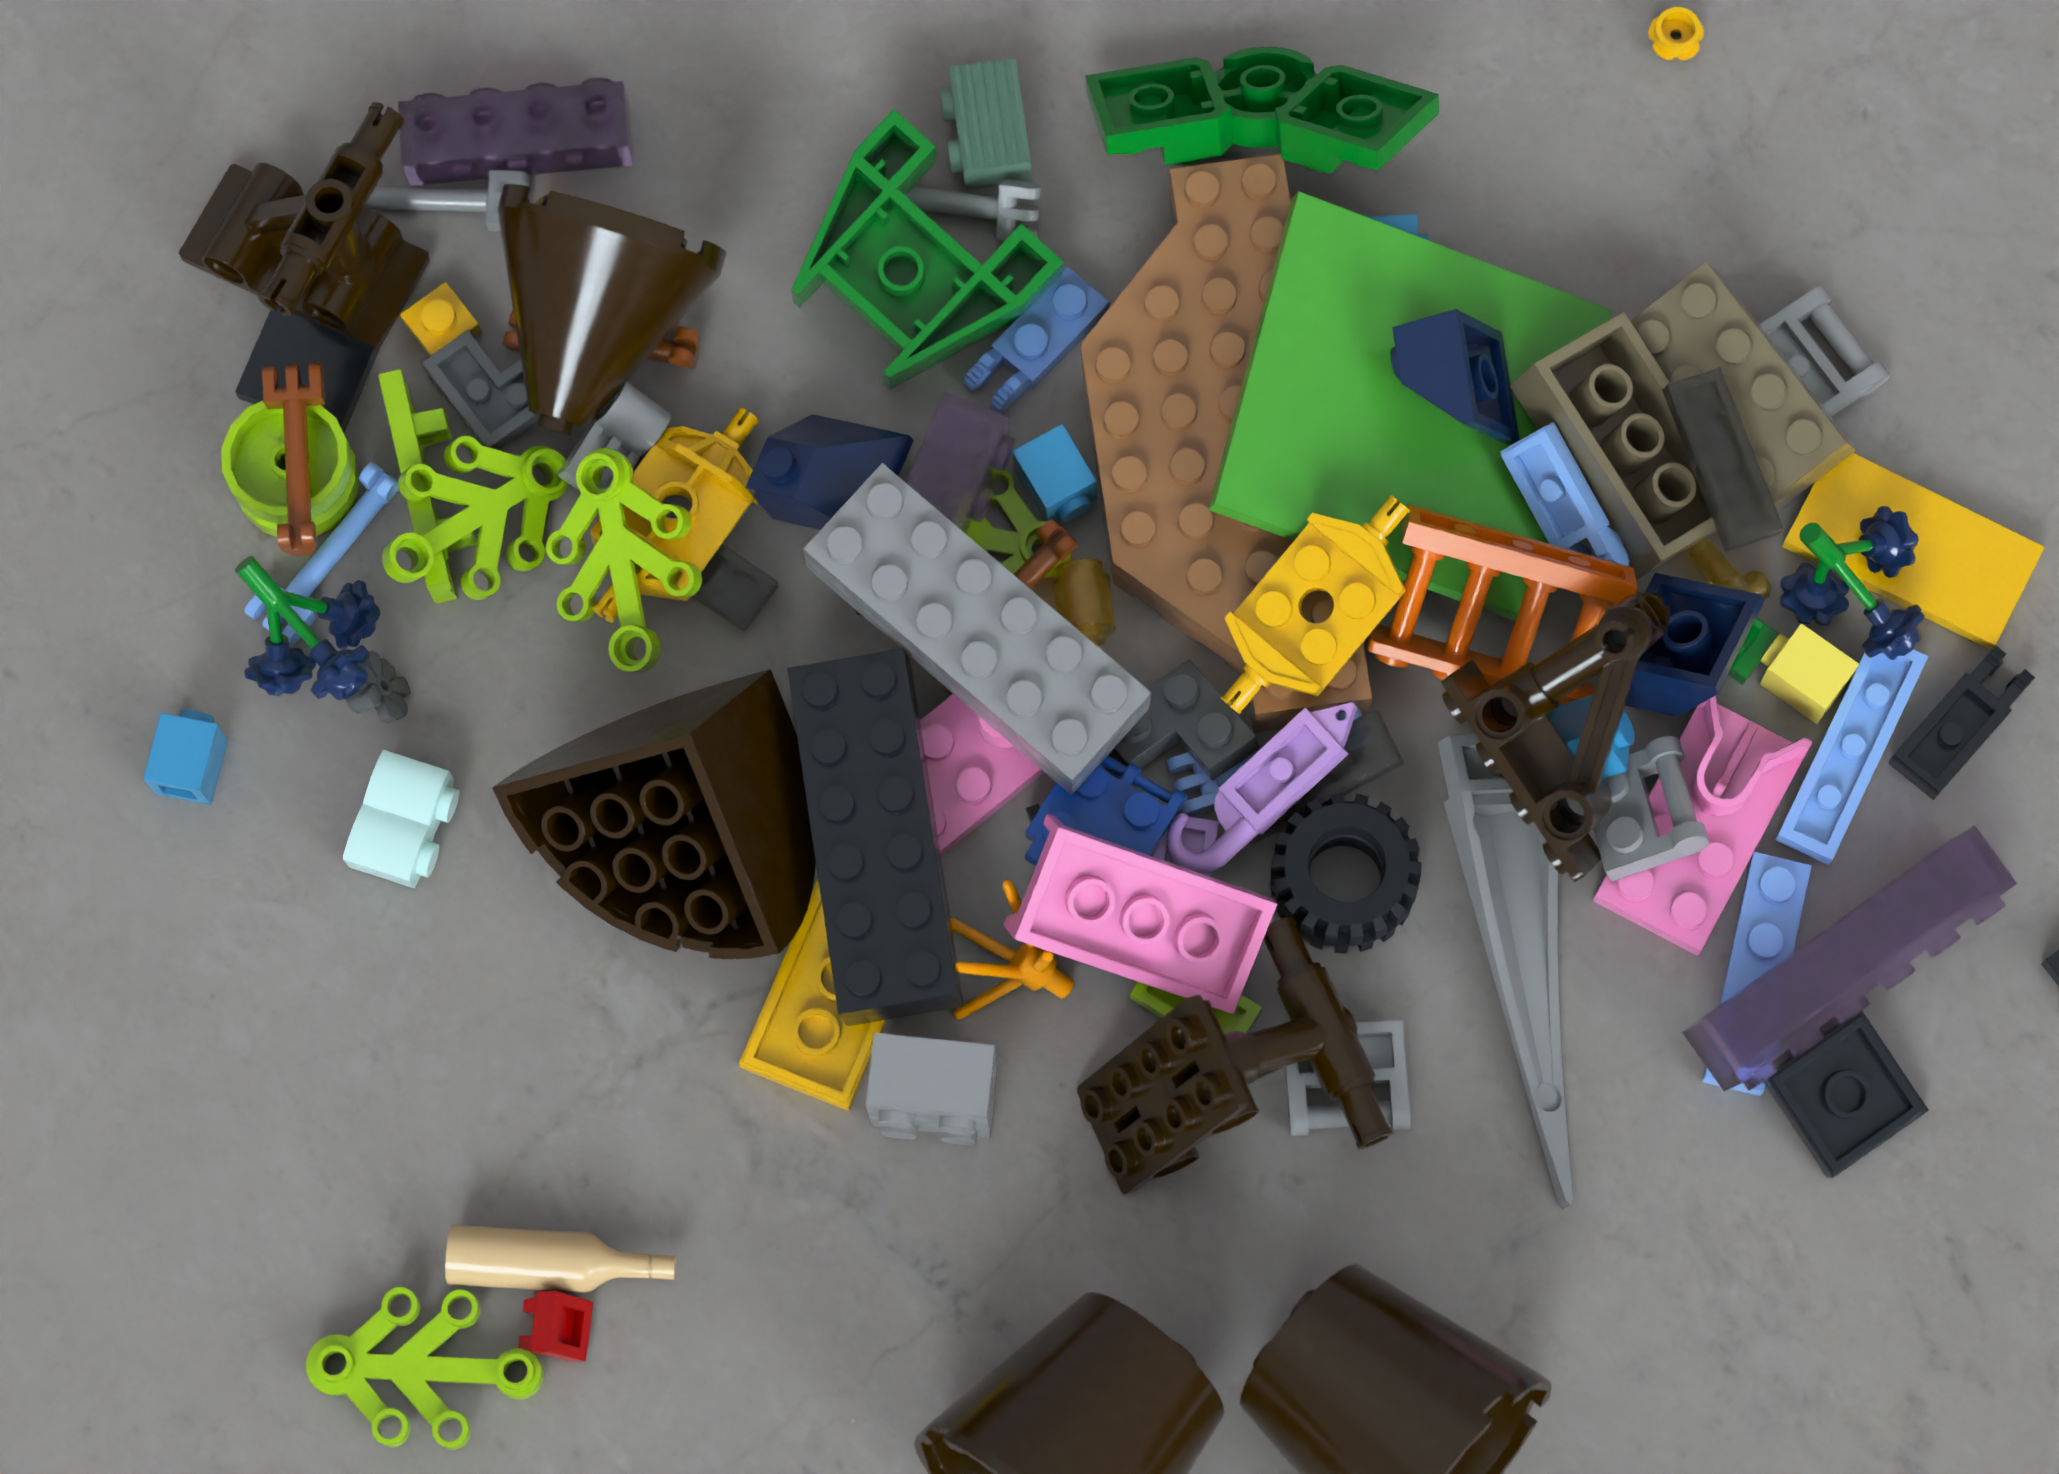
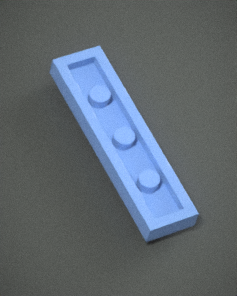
M1913 649L1905 656H1897L1895 660H1890L1883 653L1869 658L1864 651L1859 666L1845 691L1775 839L1776 841L1828 866L1830 865L1927 661V655Z
M1753 852L1745 879L1702 1082L1761 1096L1764 1092L1765 1084L1761 1077L1768 1073L1812 865Z

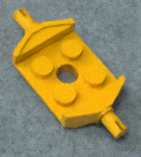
M738 408L737 413L723 432L720 433L716 430L713 435L684 426L666 428L658 441L634 470L633 482L661 502L673 495L687 498L692 503L690 512H688L691 517L690 530L685 537L679 540L662 539L653 532L649 520L623 505L627 528L674 561L693 563L702 572L751 503L754 502L758 505V501L745 488L753 470L740 454V446L759 423L757 417L751 412L746 416L747 410ZM665 517L664 525L670 533L676 528L678 519ZM600 518L590 530L594 546L603 533ZM634 562L640 595L682 601L690 599V597L670 595L664 589L662 581ZM684 569L679 570L675 577L677 587L682 590L689 581V576ZM613 584L610 585L599 602L593 607L597 615L601 618L606 615L605 620L613 623L618 615Z
M1390 494L1387 501L1372 517L1368 524L1364 522L1362 526L1311 513L1306 519L1309 522L1237 610L1234 613L1229 612L1224 618L1246 663L1243 667L1245 672L1240 675L1224 696L1221 697L1226 704L1241 714V711L1260 690V687L1263 685L1268 688L1270 684L1315 696L1320 695L1406 592L1399 573L1386 549L1389 543L1386 539L1387 535L1410 512L1405 505ZM1313 591L1328 592L1334 601V609L1331 616L1321 623L1308 622L1301 610L1303 600Z

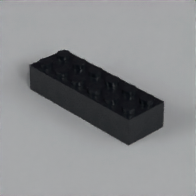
M900 648L787 668L838 1015L846 1026L964 1007L960 976L954 970L957 957L913 672L905 649Z

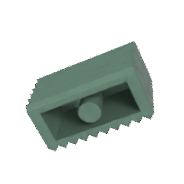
M1009 58L1005 61L998 59L995 62L986 61L983 64L976 62L972 65L951 66L949 68L950 86L940 87L944 121L955 120L958 137L947 139L951 173L962 172L965 190L1000 185L1004 179L1032 181L1031 160L1016 59Z

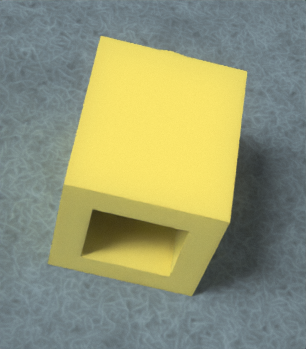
M1801 623L1790 639L1780 633L1762 657L1760 662L1768 666L1760 685L1817 725L1849 683L1859 663Z

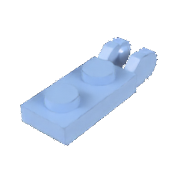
M1554 422L1501 451L1503 461L1549 544L1594 556L1588 547L1579 542L1587 538L1598 558L1630 566L1629 554L1626 552L1627 549L1623 547V542L1618 533L1608 527L1610 522Z

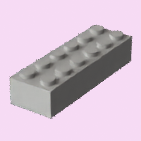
M883 463L803 548L806 567L898 647L904 648L905 652L1070 795L1079 788L1150 708L1151 691Z

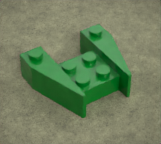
M895 109L855 149L791 289L793 303L801 308L815 291L824 284L900 353L883 371L884 385L889 390L1013 323L1062 274L1064 263L1023 224H1020L982 265L905 195L936 163V146Z

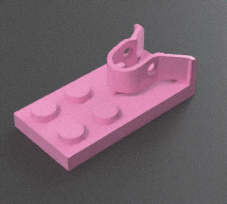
M954 694L920 720L941 857L1044 773L1043 770Z
M1716 696L1696 707L1679 739L1684 753V759L1680 763L1696 820L1704 824L1709 844L1702 851L1613 882L1606 875L1593 899L1597 904L1696 956H1699L1813 742L1804 737L1792 743L1717 704ZM1659 777L1649 798L1659 834L1663 836L1669 834L1674 826Z
M1047 813L1043 824L1049 831V835L1019 911L1006 916L1003 926L1015 940L1184 998L1200 995L1203 1000H1209L1213 1008L1234 1014L1277 903L1272 898L1064 826L1055 815Z

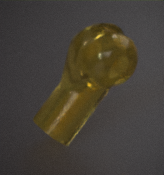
M1704 539L1690 550L1689 560L1709 584L1762 594L1763 600L1770 596V584L1760 571L1752 570L1743 577L1712 540Z

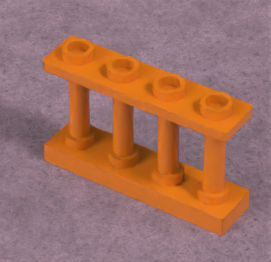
M1408 504L1407 508L1410 512L1404 516L1401 524L1402 543L1410 545V550L1414 555L1404 583L1406 592L1399 599L1391 626L1387 627L1378 624L1367 637V650L1375 653V657L1387 665L1406 668L1411 663L1432 669V674L1442 680L1470 660H1473L1491 686L1526 664L1550 593L1556 592L1558 588L1579 593V597L1584 601L1571 638L1572 641L1597 625L1604 616L1606 609L1613 608L1614 603L1618 604L1627 596L1636 593L1638 585L1634 568ZM1444 556L1466 561L1467 567L1471 569L1447 643L1413 634L1436 561L1443 560ZM1501 571L1523 577V582L1527 585L1503 659L1469 650L1493 577L1500 576ZM1585 682L1559 699V705L1595 694L1594 686Z

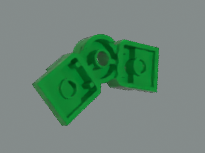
M1254 47L1231 53L1223 58L1224 67L1216 73L1213 72L1209 61L1194 57L1085 76L1087 97L1107 156L1120 153L1132 155L1140 153L1145 149L1159 147L1165 165L1175 163L1193 164L1205 158L1221 156L1233 144L1253 148L1277 146L1281 159L1305 166L1316 172L1331 174L1345 160L1359 167L1379 171L1439 114V94L1344 65L1325 67L1319 74H1316L1314 72V63L1309 57L1295 50L1281 47Z

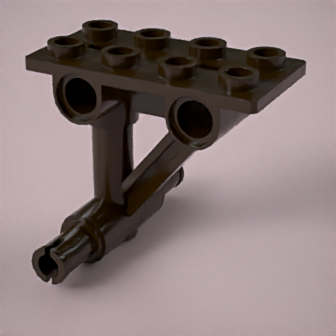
M379 102L371 103L368 113L351 142H345L336 148L319 179L306 195L303 194L301 186L292 176L273 165L260 162L256 164L253 171L237 164L230 165L181 247L179 255L182 261L257 295L259 300L274 312L277 311L280 305L282 306L280 314L283 316L291 317L295 312L374 349H379L430 262L428 251L404 241L399 228L393 222L377 212L364 208L383 175L381 159L398 130L404 125L403 117L389 106L383 115L381 114L384 108L383 104Z
M1637 592L1627 596L1611 608L1597 625L1536 665L1528 662L1491 686L1473 660H1470L1441 680L1442 685L1446 689L1442 697L1449 712L1459 723L1468 722L1480 740L1476 744L1480 758L1492 773H1502L1513 790L1509 794V798L1514 809L1525 823L1530 824L1534 822L1547 841L1543 844V850L1548 860L1560 874L1568 872L1574 882L1585 877L1602 859L1598 846L1588 832L1608 813L1612 804V792L1608 783L1602 777L1641 655L1665 634L1669 625V604L1665 606L1662 602L1665 598L1657 593ZM1601 673L1579 745L1574 755L1548 714L1559 707V699ZM1502 697L1510 700L1515 705L1517 717L1510 715L1504 709ZM1567 798L1576 800L1583 807L1585 815L1575 813L1570 808Z
M1285 917L1269 924L1263 939L1281 977L1277 981V992L1291 1021L1249 1034L1240 1031L1224 1034L1209 1000H1203L1200 995H1194L1182 1001L1077 1087L1082 1112L1091 1123L1105 1154L1106 1166L1115 1177L1123 1194L1134 1192L1148 1181L1172 1174L1195 1162L1200 1157L1195 1147L1206 1137L1235 1128L1259 1113L1247 1084L1286 1066L1308 1059L1326 1098H1330L1331 1102L1339 1103L1356 1140L1358 1150L1376 1145L1394 1134L1372 1091L1371 1086L1375 1084V1074L1357 1037L1355 1020L1350 1011L1343 1006L1326 968L1322 967L1320 963H1313L1297 929L1294 917Z

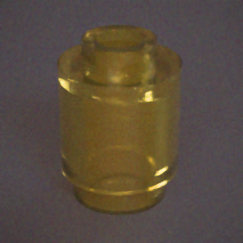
M1074 559L1059 564L1056 568L1057 577L1052 581L1055 610L1095 645L1100 646L1106 642L1105 636L1114 633L1116 630L1110 575L1103 572V563L1098 559Z

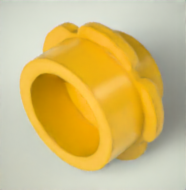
M1672 7L1652 20L1648 29V37L1650 40H1653L1652 48L1659 57L1665 60L1678 58L1684 61L1698 53L1700 49L1699 41H1702L1704 38V29L1698 17L1691 10L1683 7ZM1678 32L1681 38L1675 40L1671 37V33Z

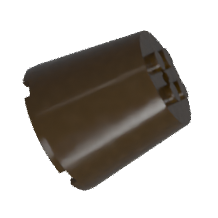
M1351 1264L1333 1274L1316 1290H1309L1297 1302L1287 1321L1256 1356L1252 1365L1253 1369L1241 1392L1240 1406L1299 1474H1503L1538 1422L1529 1415L1533 1404L1536 1403L1541 1408L1549 1400L1552 1388L1550 1381L1539 1372L1362 1266Z
M1088 1292L929 1423L916 1437L915 1449L928 1474H1188L1222 1420L1224 1406L1216 1389L1196 1364L1194 1357L1187 1349L1172 1340L1157 1326L1127 1305L1104 1294Z

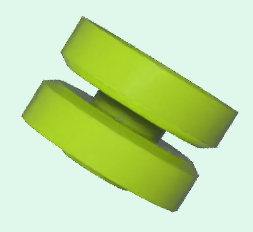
M262 400L247 407L230 425L221 447L222 473L245 516L264 533L277 537V524L288 523L283 408L268 410ZM322 405L306 406L311 518L316 525V537L334 529L353 508L360 490L359 463L336 417Z

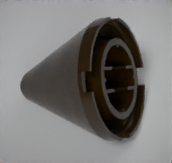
M506 184L503 186L497 211L529 412L540 416L537 424L538 427L571 436L573 426L585 428L719 278L727 253L721 247L706 240H703L700 252H692L686 249L688 241L683 238L685 231L587 199L550 190L549 196L543 197L541 205L529 203L530 200L527 198L530 187Z

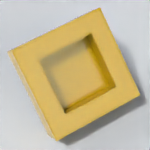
M447 282L400 314L403 323L429 356L467 330H469L473 337L482 332L479 323Z

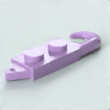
M1351 702L1314 712L1304 708L1218 788L1219 791L1215 797L1214 809L1218 821L1226 832L1204 852L1192 853L1184 847L1181 836L1182 830L1188 822V815L1186 813L1178 814L1170 824L1167 834V849L1173 861L1178 866L1198 873H1210L1226 865L1259 833L1263 834L1348 755L1344 748L1357 706ZM1343 712H1346V718L1342 721H1339V715Z

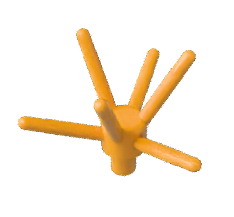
M1008 879L1003 881L1002 888L1014 914L1019 911L1022 901L1014 883ZM951 918L953 931L1010 962L1009 965L964 961L955 963L954 970L958 973L1008 978L971 999V1001L964 1004V1007L955 1009L953 1017L956 1020L965 1018L1021 985H1025L1032 991H1037L1043 987L1060 999H1064L1071 992L1074 986V979L1056 968L1057 958L1053 952L1027 943L1022 944L1014 951L955 918Z

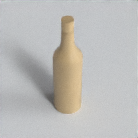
M452 1225L450 1227L445 1257V1276L448 1285L577 1293L593 1291L603 1283L616 1278L652 1277V1279L675 1280L677 1269L676 1255H651L618 1251L609 1247L596 1235L588 1232Z

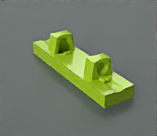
M401 369L378 374L400 473L402 474L403 471L414 464L422 463L427 465L424 448L452 439L447 414L443 408L416 413L410 389L404 380ZM412 474V486L416 490L424 492L426 489L425 480L418 474ZM428 497L420 502H413L407 499L414 533L422 536L451 518L440 519L435 498ZM474 531L434 555V564L424 578L426 587L435 604L458 599L448 553L476 545Z

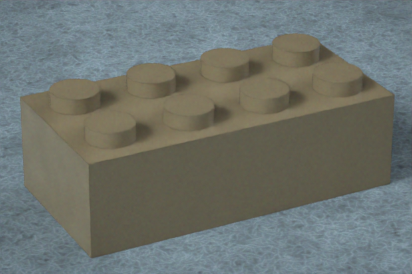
M1704 262L1631 320L1632 325L1750 505L1748 510L1753 516L1765 521L1856 451L1852 443L1722 275L1708 262Z
M1625 312L1620 313L1537 361L1509 386L1537 430L1552 422L1555 423L1610 522L1608 527L1618 533L1623 542V547L1627 549L1626 552L1629 554L1628 558L1630 560L1629 567L1634 568L1636 580L1722 529L1750 508V505Z

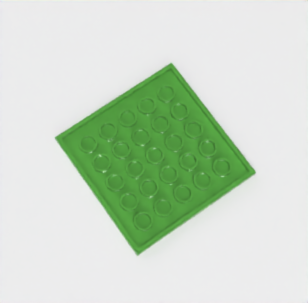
M1298 191L1292 198L1208 510L1294 541L1309 523L1306 519L1311 513L1362 526L1364 522L1367 524L1370 522L1391 494L1406 507L1408 504L1549 544L1501 457V451L1511 445H1507L1462 424L1403 385L1401 380L1397 378L1391 364L1390 352L1392 347H1395L1392 327L1458 309L1502 332L1510 384H1512L1537 361L1610 320L1612 310ZM1512 391L1519 438L1522 440L1536 432L1537 429ZM1402 519L1393 531L1387 535L1386 539L1389 543L1386 549L1401 580L1405 581L1414 553L1410 550V545L1402 543ZM1444 556L1443 560L1436 561L1428 590L1460 601L1471 570L1467 567V562L1449 556ZM1502 571L1500 576L1493 577L1483 610L1516 621L1527 585L1523 582V577Z

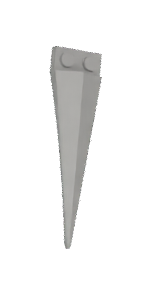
M1476 734L1449 735L1438 742L1449 799L1444 802V806L1557 1201L1563 1209L1572 1204L1573 1188L1561 1052L1558 974V871L1552 866L1543 850V844L1547 841L1534 822L1530 824L1525 823L1514 809L1509 798V794L1513 790L1502 773H1492L1480 758L1476 749V744L1480 740Z

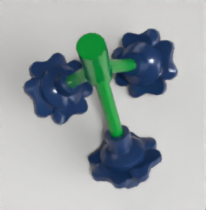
M1881 506L1873 517L1861 521L1860 529L1863 535L1858 541L1839 544L1819 524H1806L1800 531V540L1819 561L1816 568L1809 563L1803 562L1795 573L1784 576L1781 579L1780 587L1785 592L1780 598L1781 606L1792 611L1800 624L1806 625L1815 620L1821 626H1828L1835 615L1843 613L1848 609L1849 601L1845 596L1850 588L1866 607L1863 614L1872 623L1869 638L1862 645L1866 650L1865 654L1872 658L1883 653L1888 659L1895 660L1897 656H1905L1911 652L1915 644L1922 639V633L1918 627V624L1922 622L1925 616L1921 612L1922 609L1915 604L1906 609L1898 608L1891 610L1883 599H1875L1845 563L1846 555L1861 553L1866 557L1868 568L1871 572L1883 571V574L1888 578L1896 577L1903 567L1915 563L1913 550L1917 546L1919 539L1918 535L1909 526L1906 513L1903 511L1893 513L1890 507ZM1832 569H1834L1842 579L1838 578Z
M249 556L240 562L235 572L266 606L270 634L265 639L266 652L249 659V667L244 671L245 677L256 681L259 688L264 689L269 695L293 694L300 689L301 684L305 680L312 678V670L316 668L317 663L320 666L317 672V681L314 682L310 691L318 699L324 698L329 693L336 700H346L358 692L359 688L368 680L369 673L364 662L369 658L370 653L363 645H360L353 651L347 649V647H357L361 639L370 637L376 630L375 623L381 614L379 607L374 603V597L367 592L366 583L361 580H357L354 584L345 583L340 595L336 599L324 596L321 600L283 591L253 556ZM290 605L317 612L320 619L330 621L329 633L335 636L337 647L343 650L337 651L327 639L321 641ZM280 614L312 649L309 654L311 657L306 656L300 648L290 649L288 637L282 634Z

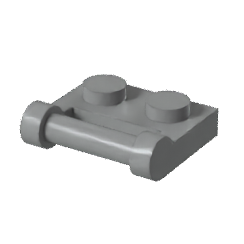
M1818 286L1759 325L1832 417L1862 396H1867L1877 390L1890 378V374L1881 362H1872L1829 306L1832 302L1831 297L1822 286ZM1809 319L1812 320L1854 377L1845 382L1802 326L1801 322Z
M1664 736L1652 740L1645 749L1629 754L1626 772L1604 778L1612 792V804L1608 813L1593 829L1605 872L1611 882L1702 851L1709 844L1704 824L1696 820L1680 764L1684 759V753L1680 740L1677 737ZM1656 773L1659 774L1674 826L1669 834L1663 836L1659 834L1644 777Z
M1403 1020L1357 1022V1037L1374 1071V1085L1388 1084L1389 1101H1378L1387 1123L1391 1124L1392 1130L1410 1129V1103ZM1309 1059L1285 1067L1290 1136L1309 1135V1129L1349 1127L1339 1104L1307 1106L1306 1089L1321 1088Z

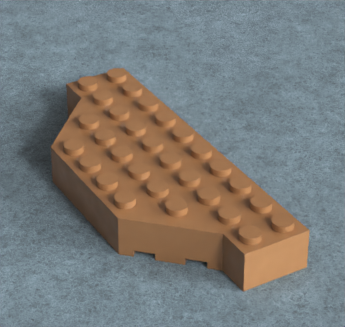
M1280 154L1170 169L1169 199L1174 224L1173 229L1080 344L1081 372L1113 584L1130 596L1135 595L1159 612L1160 617L1197 644L1201 642L1226 660V664L1240 675L1245 672L1243 667L1246 663L1224 618L1229 612L1234 613L1292 544L1293 540L1210 511L1208 507L1291 204L1285 164ZM1317 590L1309 593L1302 602L1301 610L1304 618L1311 623L1324 622L1333 612L1334 601L1332 596L1326 591ZM1361 644L1319 696L1270 684L1268 688L1262 685L1249 702L1253 733L1283 729L1304 708L1314 712L1352 702L1357 708H1360L1363 718L1369 717L1372 693L1364 644Z

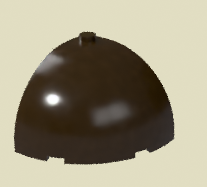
M771 669L705 687L620 718L546 753L492 787L506 818L531 855L538 851L543 859L560 876L556 883L586 909L610 925L639 940L674 952L678 951L681 947L699 952L709 953V958L752 959L779 954L791 942L802 924L812 895L816 860L798 738Z

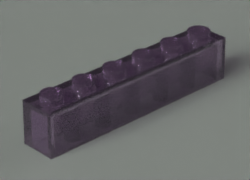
M1974 825L1951 838L1682 1033L1723 1091L1741 1083L1750 1091L1778 1071L1772 1061L1784 1052L1790 1050L1793 1056L1797 1057L1822 1040L1824 1035L1819 1030V1027L1835 1016L1839 1023L1842 1024L1866 1008L1870 1002L1864 994L1881 983L1887 991L1914 973L1916 970L1910 961L1926 950L1930 957L1933 958L1957 942L1961 937L1955 928L1971 918L1978 925L2005 907L2006 904L2000 896L2015 886L2017 882Z

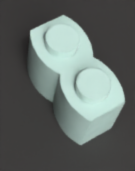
M382 750L371 775L363 805L358 812L345 847L343 860L347 866L414 889L421 876L428 878L435 867L440 847L439 844L433 842L434 835L441 821L450 822L459 799V789L453 788L454 778L450 771Z

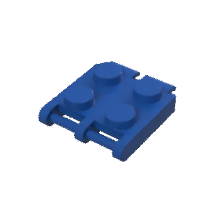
M1107 755L1072 795L1057 782L1055 783L1025 831L1026 838L1033 841L1025 854V860L1035 866L1038 863L1049 835V831L1043 824L1047 813L1055 815L1064 826L1152 856L1188 795L1178 789L1173 794L1140 774L1142 768L1130 763L1127 767ZM1103 767L1121 776V779H1118L1110 773L1106 772V770ZM1133 785L1140 787L1146 792H1140L1139 790L1135 789ZM1155 797H1157L1158 799L1164 801L1165 803H1167V805L1165 806V805L1159 803V802L1155 799Z

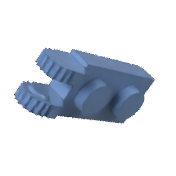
M1067 267L1024 314L1020 315L991 345V350L986 352L966 374L963 383L973 392L977 391L1003 365L1007 366L1015 374L997 389L990 401V406L999 414H1003L1029 387L1034 389L1083 339L1110 308V302L1071 268Z

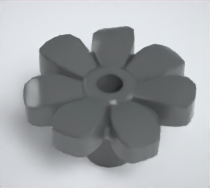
M369 651L370 656L364 662L369 673L368 680L359 688L358 692L346 699L347 704L357 714L374 707L380 720L384 723L399 720L405 717L408 712L407 703L403 699L411 693L408 682L404 677L394 679L395 668L385 658L381 659L375 651Z

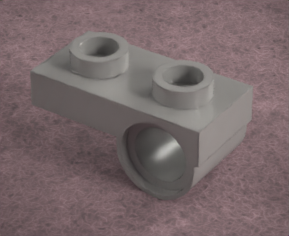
M626 381L587 425L557 475L580 491L576 483L578 465L588 453L599 448H609L621 452L629 460L633 469L639 458L648 452L661 437L670 422L671 413ZM609 467L601 475V483L605 488L610 487L613 482V471Z

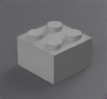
M874 1033L866 1096V1108L871 1125L882 1127L881 1135L897 1139L917 1138V1131L941 1133V1141L957 1145H975L977 1137L990 1138L998 1071L995 1045Z

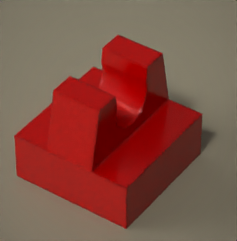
M537 1291V1297L524 1300L523 1312L534 1315L532 1335L519 1336L518 1348L564 1361L586 1362L593 1301L557 1291Z

